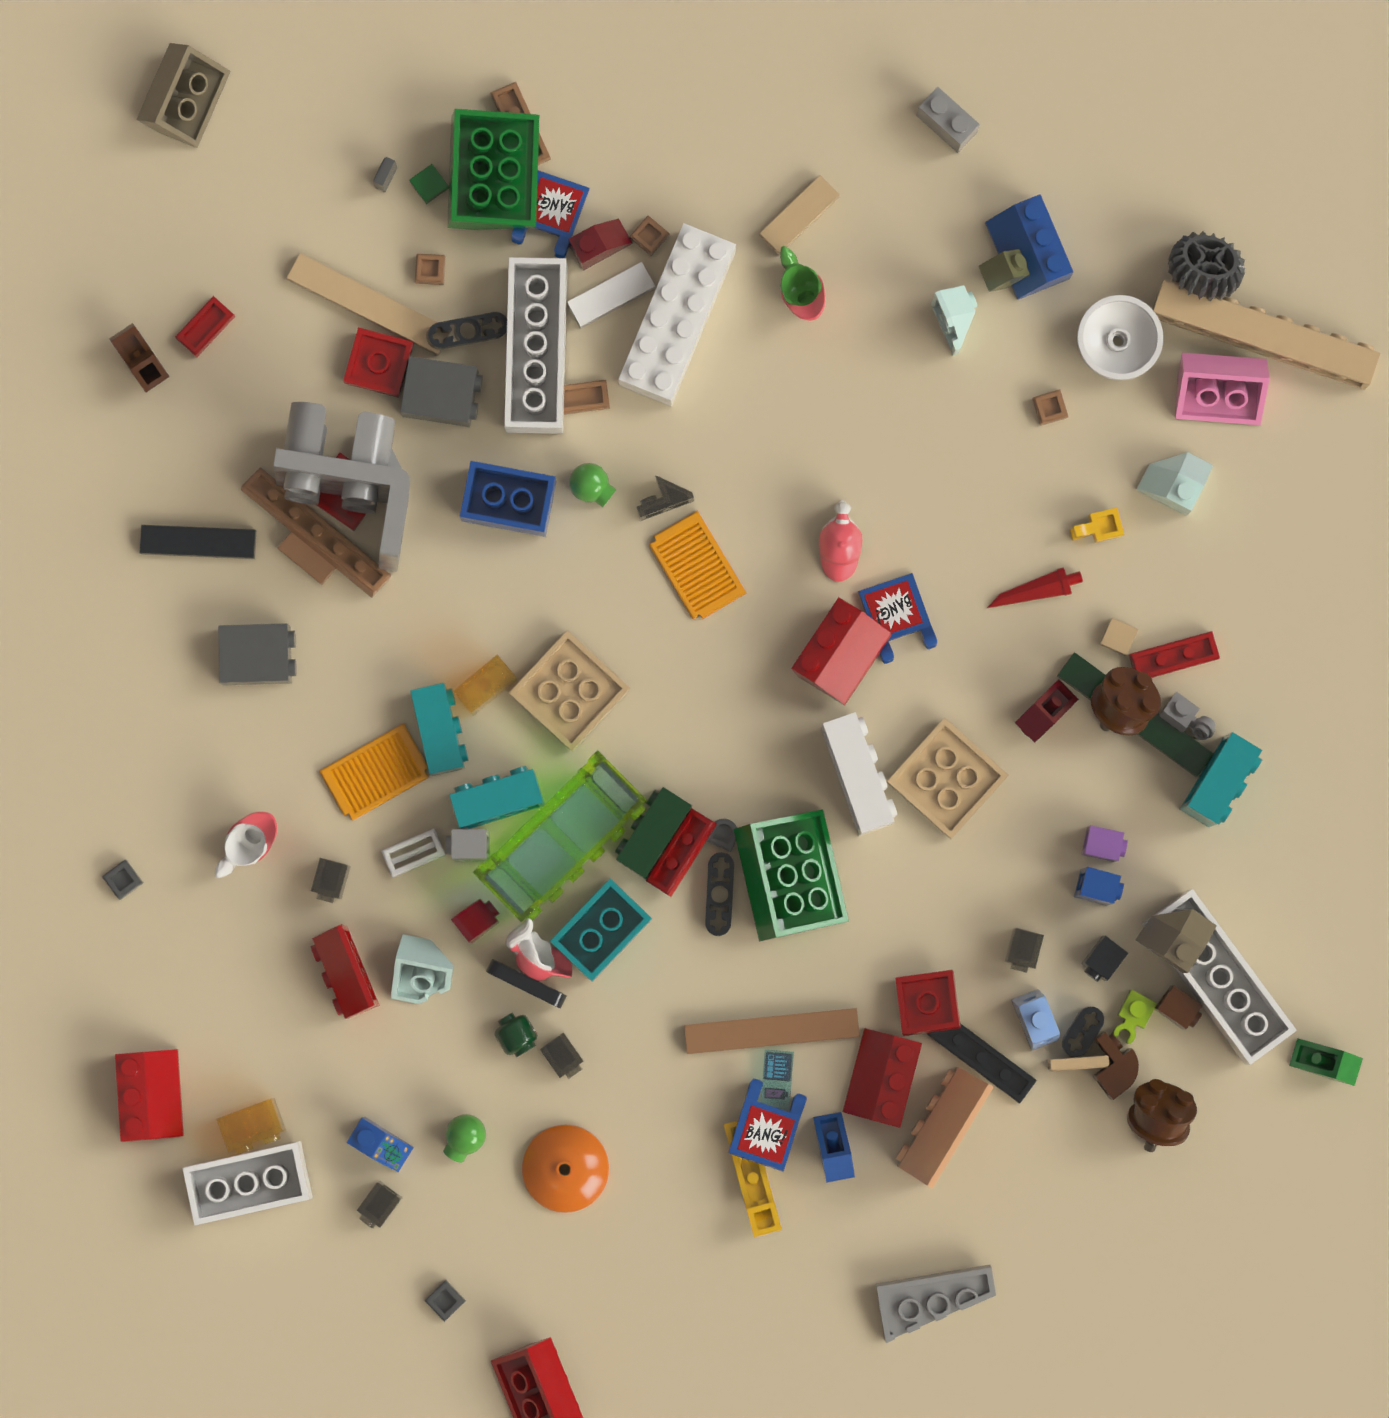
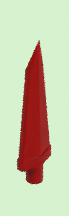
M1064 567L1057 569V571L1000 593L987 608L1072 594L1070 586L1083 582L1081 572L1066 575Z

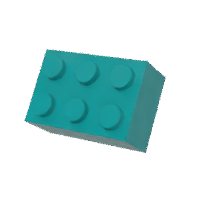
M1234 732L1224 736L1214 755L1205 766L1180 807V810L1207 827L1219 825L1221 822L1224 823L1232 811L1229 804L1235 798H1239L1247 786V783L1243 781L1251 773L1254 774L1261 764L1262 759L1259 758L1262 750Z
M526 766L510 770L511 776L505 778L493 775L482 779L483 784L473 787L471 783L455 787V793L450 794V799L459 828L472 829L545 806L535 771L533 769L528 770Z
M610 878L550 942L593 982L650 923L652 918Z

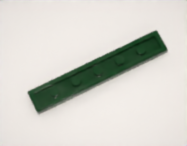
M1075 652L1057 675V677L1090 701L1092 692L1102 683L1106 676ZM1157 713L1154 718L1149 720L1145 729L1137 735L1194 777H1198L1214 753L1184 731L1181 733Z

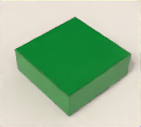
M433 164L409 180L426 205L449 189L448 184Z

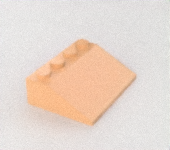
M956 1067L954 1071L948 1070L941 1082L945 1087L939 1096L933 1095L926 1107L930 1111L924 1121L921 1119L917 1121L911 1131V1134L914 1135L913 1140L909 1146L904 1144L896 1156V1159L899 1160L897 1167L931 1188L934 1187L993 1089L992 1085L959 1067Z

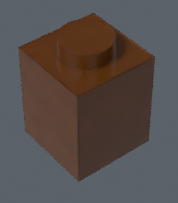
M1171 985L1154 1010L1181 1029H1187L1188 1026L1193 1028L1202 1016L1199 1010L1203 1005L1175 985Z

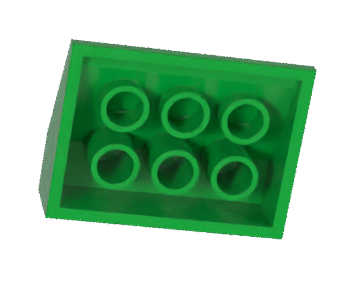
M454 109L451 117L447 228L489 230L536 227L540 115Z
M823 809L752 823L734 829L759 942L849 922Z

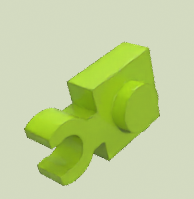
M1130 990L1117 1014L1124 1021L1114 1028L1113 1034L1117 1037L1122 1029H1126L1129 1032L1126 1043L1131 1044L1136 1037V1025L1142 1029L1145 1028L1157 1003L1134 990Z

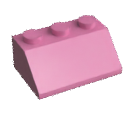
M1182 353L1177 379L1175 419L1261 425L1270 379L1267 359Z

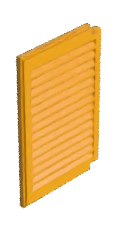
M698 510L653 536L656 541L651 542L649 547L692 619L697 618L698 615L704 619L747 594Z
M404 723L319 771L343 815L350 814L352 821L429 778V775L425 773V770L428 769L427 763Z

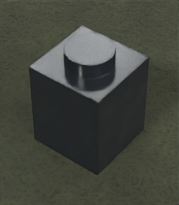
M1105 935L1100 938L1081 964L1087 967L1084 972L1098 982L1100 979L1108 981L1128 955V952Z

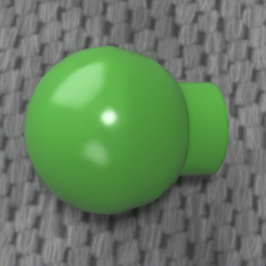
M594 463L579 465L570 476L569 485L573 495L584 502L595 501L602 508L616 491L609 484L607 473L602 467Z
M463 1114L450 1121L446 1130L447 1145L443 1150L448 1158L462 1163L467 1155L477 1152L486 1139V1130L480 1119L473 1115Z

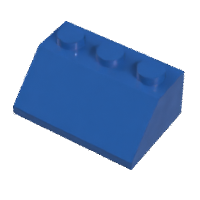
M1041 194L1014 204L985 222L998 254L1004 251L1020 249L1021 254L1026 259L1030 275L1011 285L1017 300L1071 278L1073 269Z

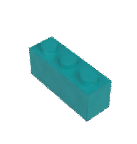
M445 683L410 690L429 774L436 776L465 769L464 762L469 761L465 744L460 745L457 734L462 733L459 717H453L451 706L456 705L452 688L447 689Z

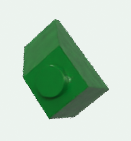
M1297 1038L1289 1066L1355 1086L1363 1058L1339 1049Z

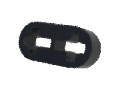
M1085 1007L1078 1013L1062 1040V1048L1067 1055L1080 1057L1088 1051L1103 1027L1104 1015L1102 1011L1096 1007ZM1092 1012H1095V1019L1098 1021L1097 1025H1090L1086 1031L1082 1028L1086 1024V1019L1083 1018L1084 1014L1090 1015ZM1081 1032L1084 1034L1080 1040V1044L1083 1047L1081 1050L1075 1049L1072 1052L1070 1050L1071 1044L1068 1043V1040L1070 1038L1076 1039Z

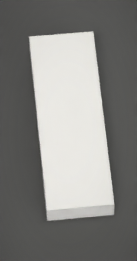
M640 262L571 299L567 304L580 328H583L655 289V285L643 263Z

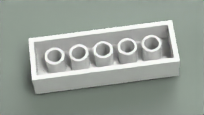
M683 223L618 379L619 386L672 407L736 253V244Z
M509 257L505 389L506 433L563 434L567 262L565 258Z
M1193 889L1187 890L1153 916L1194 909L1217 925L1204 951L1189 973H1182L1175 967L1173 968L1198 1002L1203 1005L1204 1010L1243 1063L1251 1065L1297 1030ZM1149 919L1142 923L1143 927L1146 925Z

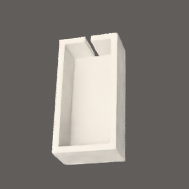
M856 712L823 723L821 731L858 835L861 836L892 825L895 822L893 817H896L897 811L893 800L886 799L884 790L888 788L883 772L877 773L874 763L878 761L873 744L867 745L864 736H867L868 730L863 717L858 718Z

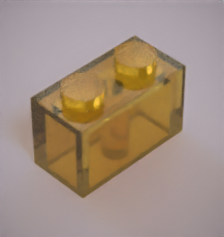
M496 655L453 692L474 716L512 685L517 678L502 659Z
M275 1098L216 1119L227 1151L236 1150L237 1155L254 1149L252 1143L262 1139L264 1144L281 1139L279 1133L286 1131Z

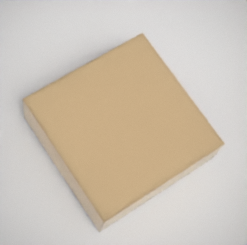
M1111 618L1100 645L1127 656L1138 629Z

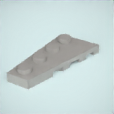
M991 1265L876 1284L886 1343L895 1340V1337L918 1330L921 1326L932 1321L941 1320L947 1317L946 1315L955 1311L964 1310L996 1296Z

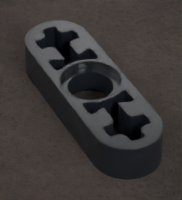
M491 312L438 322L428 329L426 339L428 344L434 349H446L498 339L507 332V318L500 312ZM492 318H495L496 322L502 323L498 333H495L494 329H486L483 331L485 336H481V326L478 320H482V326L490 324ZM463 323H470L474 326L475 335L473 338L467 339L461 335L460 326ZM450 325H454V335L457 341H453V336L444 338L443 343L433 338L437 328H440L442 333L452 331Z
M724 852L714 854L708 863L705 926L707 931L714 936L725 935L731 927L734 861L730 855ZM720 857L724 858L725 863L730 865L729 869H724L723 878H730L729 884L723 881L711 882L712 876L718 878V869L713 868V863L718 862ZM716 886L725 887L728 891L727 900L722 903L715 902L711 897L713 888ZM710 905L715 907L728 906V912L722 911L721 918L727 922V925L722 926L721 931H715V926L710 925V920H715L716 910L711 912Z
M494 959L491 960L486 970L487 973L560 1009L567 995Z

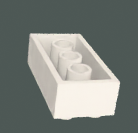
M301 1141L182 1168L194 1226L313 1198Z

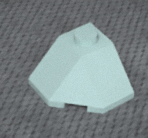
M965 286L937 291L934 293L931 302L933 311L953 356L960 351L975 314L974 308L977 307L973 293L971 291L967 292Z
M1189 452L1154 462L1147 467L1136 490L1187 516L1200 496L1213 465Z
M402 935L395 958L391 999L420 1004L427 1001L428 997L437 992L442 994L450 990L454 965L432 940Z

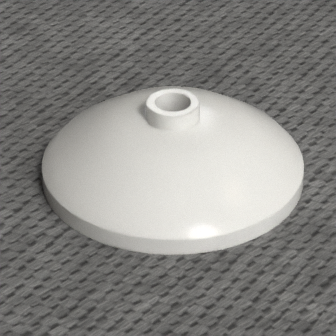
M1114 295L1099 300L1086 311L1078 327L1077 343L1083 360L1095 373L1112 380H1129L1144 374L1154 365L1162 350L1163 330L1158 316L1146 303L1131 296ZM1113 338H1121L1123 344L1116 346L1113 343Z

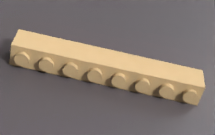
M1169 279V281L1163 280L1152 308L1153 312L1156 313L1162 322L1363 390L1371 384L1380 356V352L1374 351V347L1369 344L1359 342L1356 345L1347 342L1345 336L1335 333L1329 336L1320 333V329L1316 326L1309 324L1300 326L1294 324L1293 320L1289 317L1282 315L1273 317L1267 315L1266 311L1262 308L1240 306L1239 301L1233 298L1223 297L1221 301L1213 298L1210 302L1206 297H1202L1199 300L1198 295L1193 293L1188 295V290L1179 289V283L1173 282L1172 279Z

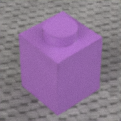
M1090 825L1087 827L1082 855L1117 862L1120 856H1125L1128 841L1123 839L1124 832Z

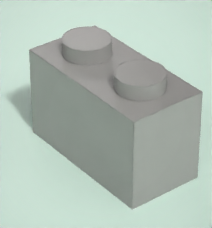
M939 87L919 106L916 115L957 153L976 135L980 125Z
M451 829V836H446V853L451 855V859L454 861H490V832L487 829Z

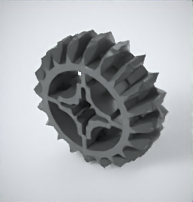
M1204 231L1199 235L1192 232L1189 236L1183 235L1173 246L1168 258V273L1173 276V282L1179 283V289L1188 290V295L1196 294L1199 300L1202 297H1206L1210 302L1213 298L1221 301L1225 296L1230 297L1240 287L1245 275V259L1241 258L1240 250H1234V243L1228 244L1225 242V237L1219 239L1215 237L1214 233L1208 236Z

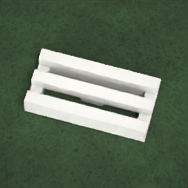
M434 828L381 851L393 878L446 855ZM429 837L433 839L431 843L396 858H390L389 854ZM436 847L438 852L395 870V864Z

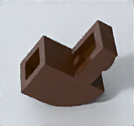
M133 323L109 338L145 392H148L169 378L168 373Z
M1102 1032L1094 1041L1103 1053L1109 1057L1110 1063L1108 1067L1101 1069L1093 1077L1109 1099L1114 1100L1135 1082L1139 1071V1062L1132 1048L1121 1053L1120 1049L1123 1046L1113 1033L1108 1036L1106 1032Z

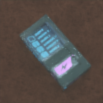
M765 1050L761 1103L778 1109L790 1110L794 1052Z

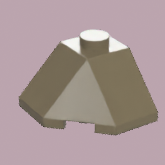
M1194 909L1151 916L1135 940L1180 972L1189 973L1204 951L1217 925Z

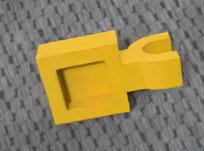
M1117 507L1091 513L1088 515L1090 523L1076 525L1070 529L1072 541L1093 535L1094 541L1097 543L1124 536Z

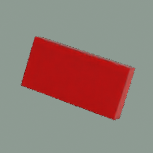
M213 296L175 338L195 357H198L235 318V315Z

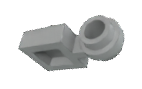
M1178 692L1171 697L1159 715L1181 733L1189 726L1192 728L1193 735L1200 740L1211 738L1215 733V722L1207 716L1196 718L1195 715L1200 708Z

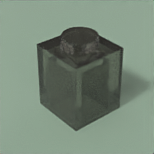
M320 858L311 888L312 892L318 893L316 899L330 903L334 902V898L342 900L351 866Z
M1013 928L1005 962L1011 963L1010 969L1024 973L1028 972V968L1036 969L1044 935Z
M562 1033L540 1049L559 1078L566 1075L570 1079L582 1070L579 1064L584 1062V1059L565 1033Z
M378 1181L357 1209L362 1214L359 1219L371 1228H374L375 1225L381 1228L403 1197L381 1181Z

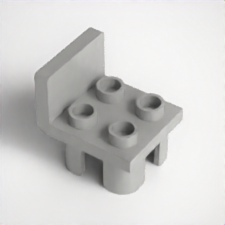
M292 402L284 449L276 448L273 465L276 485L283 486V489L286 490L284 498L297 503L316 505L319 504L320 492L339 495L343 499V509L366 514L376 513L377 502L387 503L379 553V569L397 572L408 507L410 477L401 468L392 450L395 420L381 414L371 412L360 413L357 420L351 460L323 456L327 427L324 424L326 417L325 407L316 403Z

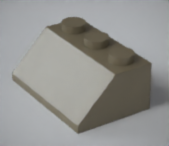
M170 43L136 120L158 133L198 148L231 71L189 45Z

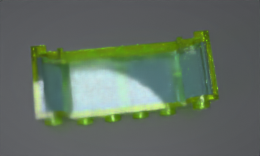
M598 750L577 771L578 773L496 853H493L485 863L482 862L473 871L479 880L522 923L528 918L533 921L543 911L540 907L548 900L551 903L555 902L564 893L561 887L568 880L574 883L585 872L582 867L589 860L593 863L597 861L606 851L603 846L610 839L615 843L626 832L623 827L632 818L635 821L646 810L643 805L647 800Z

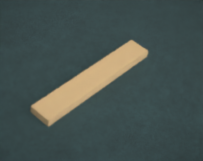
M299 253L287 276L289 281L439 356L442 349L432 348L426 339L428 329L438 322ZM437 328L433 338L443 343V339L448 337L451 331L442 333L440 328Z

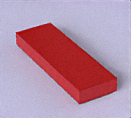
M1212 631L1129 654L1132 668L1147 673L1151 678L1220 659Z
M691 808L649 874L646 882L672 897L717 824Z

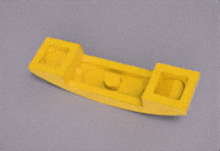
M738 1121L723 1124L729 1147ZM732 1155L754 1238L781 1231L782 1227L765 1166Z

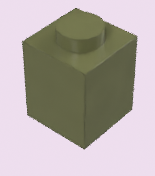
M1020 249L1001 252L979 265L989 292L1006 289L1030 275L1026 259L1021 254Z

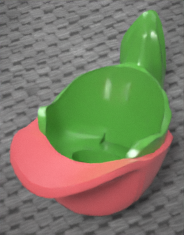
M782 246L780 259L782 266L785 268L780 285L782 299L792 313L800 319L816 320L822 314L825 307L826 295L822 279L808 266L799 264L792 250Z

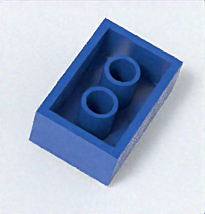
M470 461L460 519L462 522L546 537L556 487L555 476Z

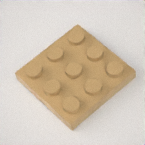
M567 630L509 694L573 752L628 693L630 687Z
M944 718L888 779L887 783L951 840L1009 775Z

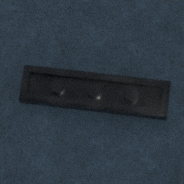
M141 525L140 554L255 559L257 531L253 529Z
M961 1023L960 1029L927 1033L929 1037L1019 1104L1037 1081Z

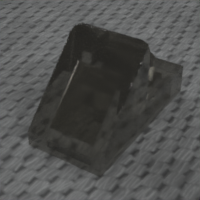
M655 476L662 497L658 499L656 495L641 500V505L636 508L640 521L694 502V496L691 491Z

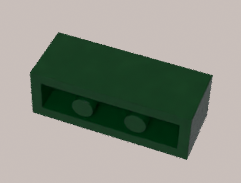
M664 787L660 792L657 790L653 791L646 802L650 808L644 816L641 814L637 816L630 827L634 830L630 839L623 838L615 850V853L619 855L616 861L644 879L647 878L692 808L691 804Z

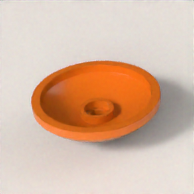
M558 1125L544 1130L529 1144L523 1158L522 1175L528 1192L540 1205L556 1212H574L589 1206L600 1196L608 1180L609 1162L603 1145L592 1133L578 1126ZM562 1164L569 1165L570 1173L567 1175L561 1174L559 1167Z

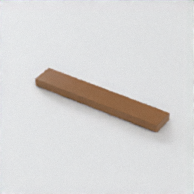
M261 467L242 485L241 491L371 598L390 579L391 574L386 570L379 569V565L306 504L286 500L284 498L286 490L283 489V486H277L275 479Z
M857 1008L684 1025L687 1054L860 1037Z

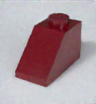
M619 218L593 225L568 239L569 247L583 271L633 244Z
M1058 679L1015 724L1035 743L1079 699Z
M479 899L451 920L467 941L473 944L499 923L496 916L500 913L490 900L484 903L482 899Z

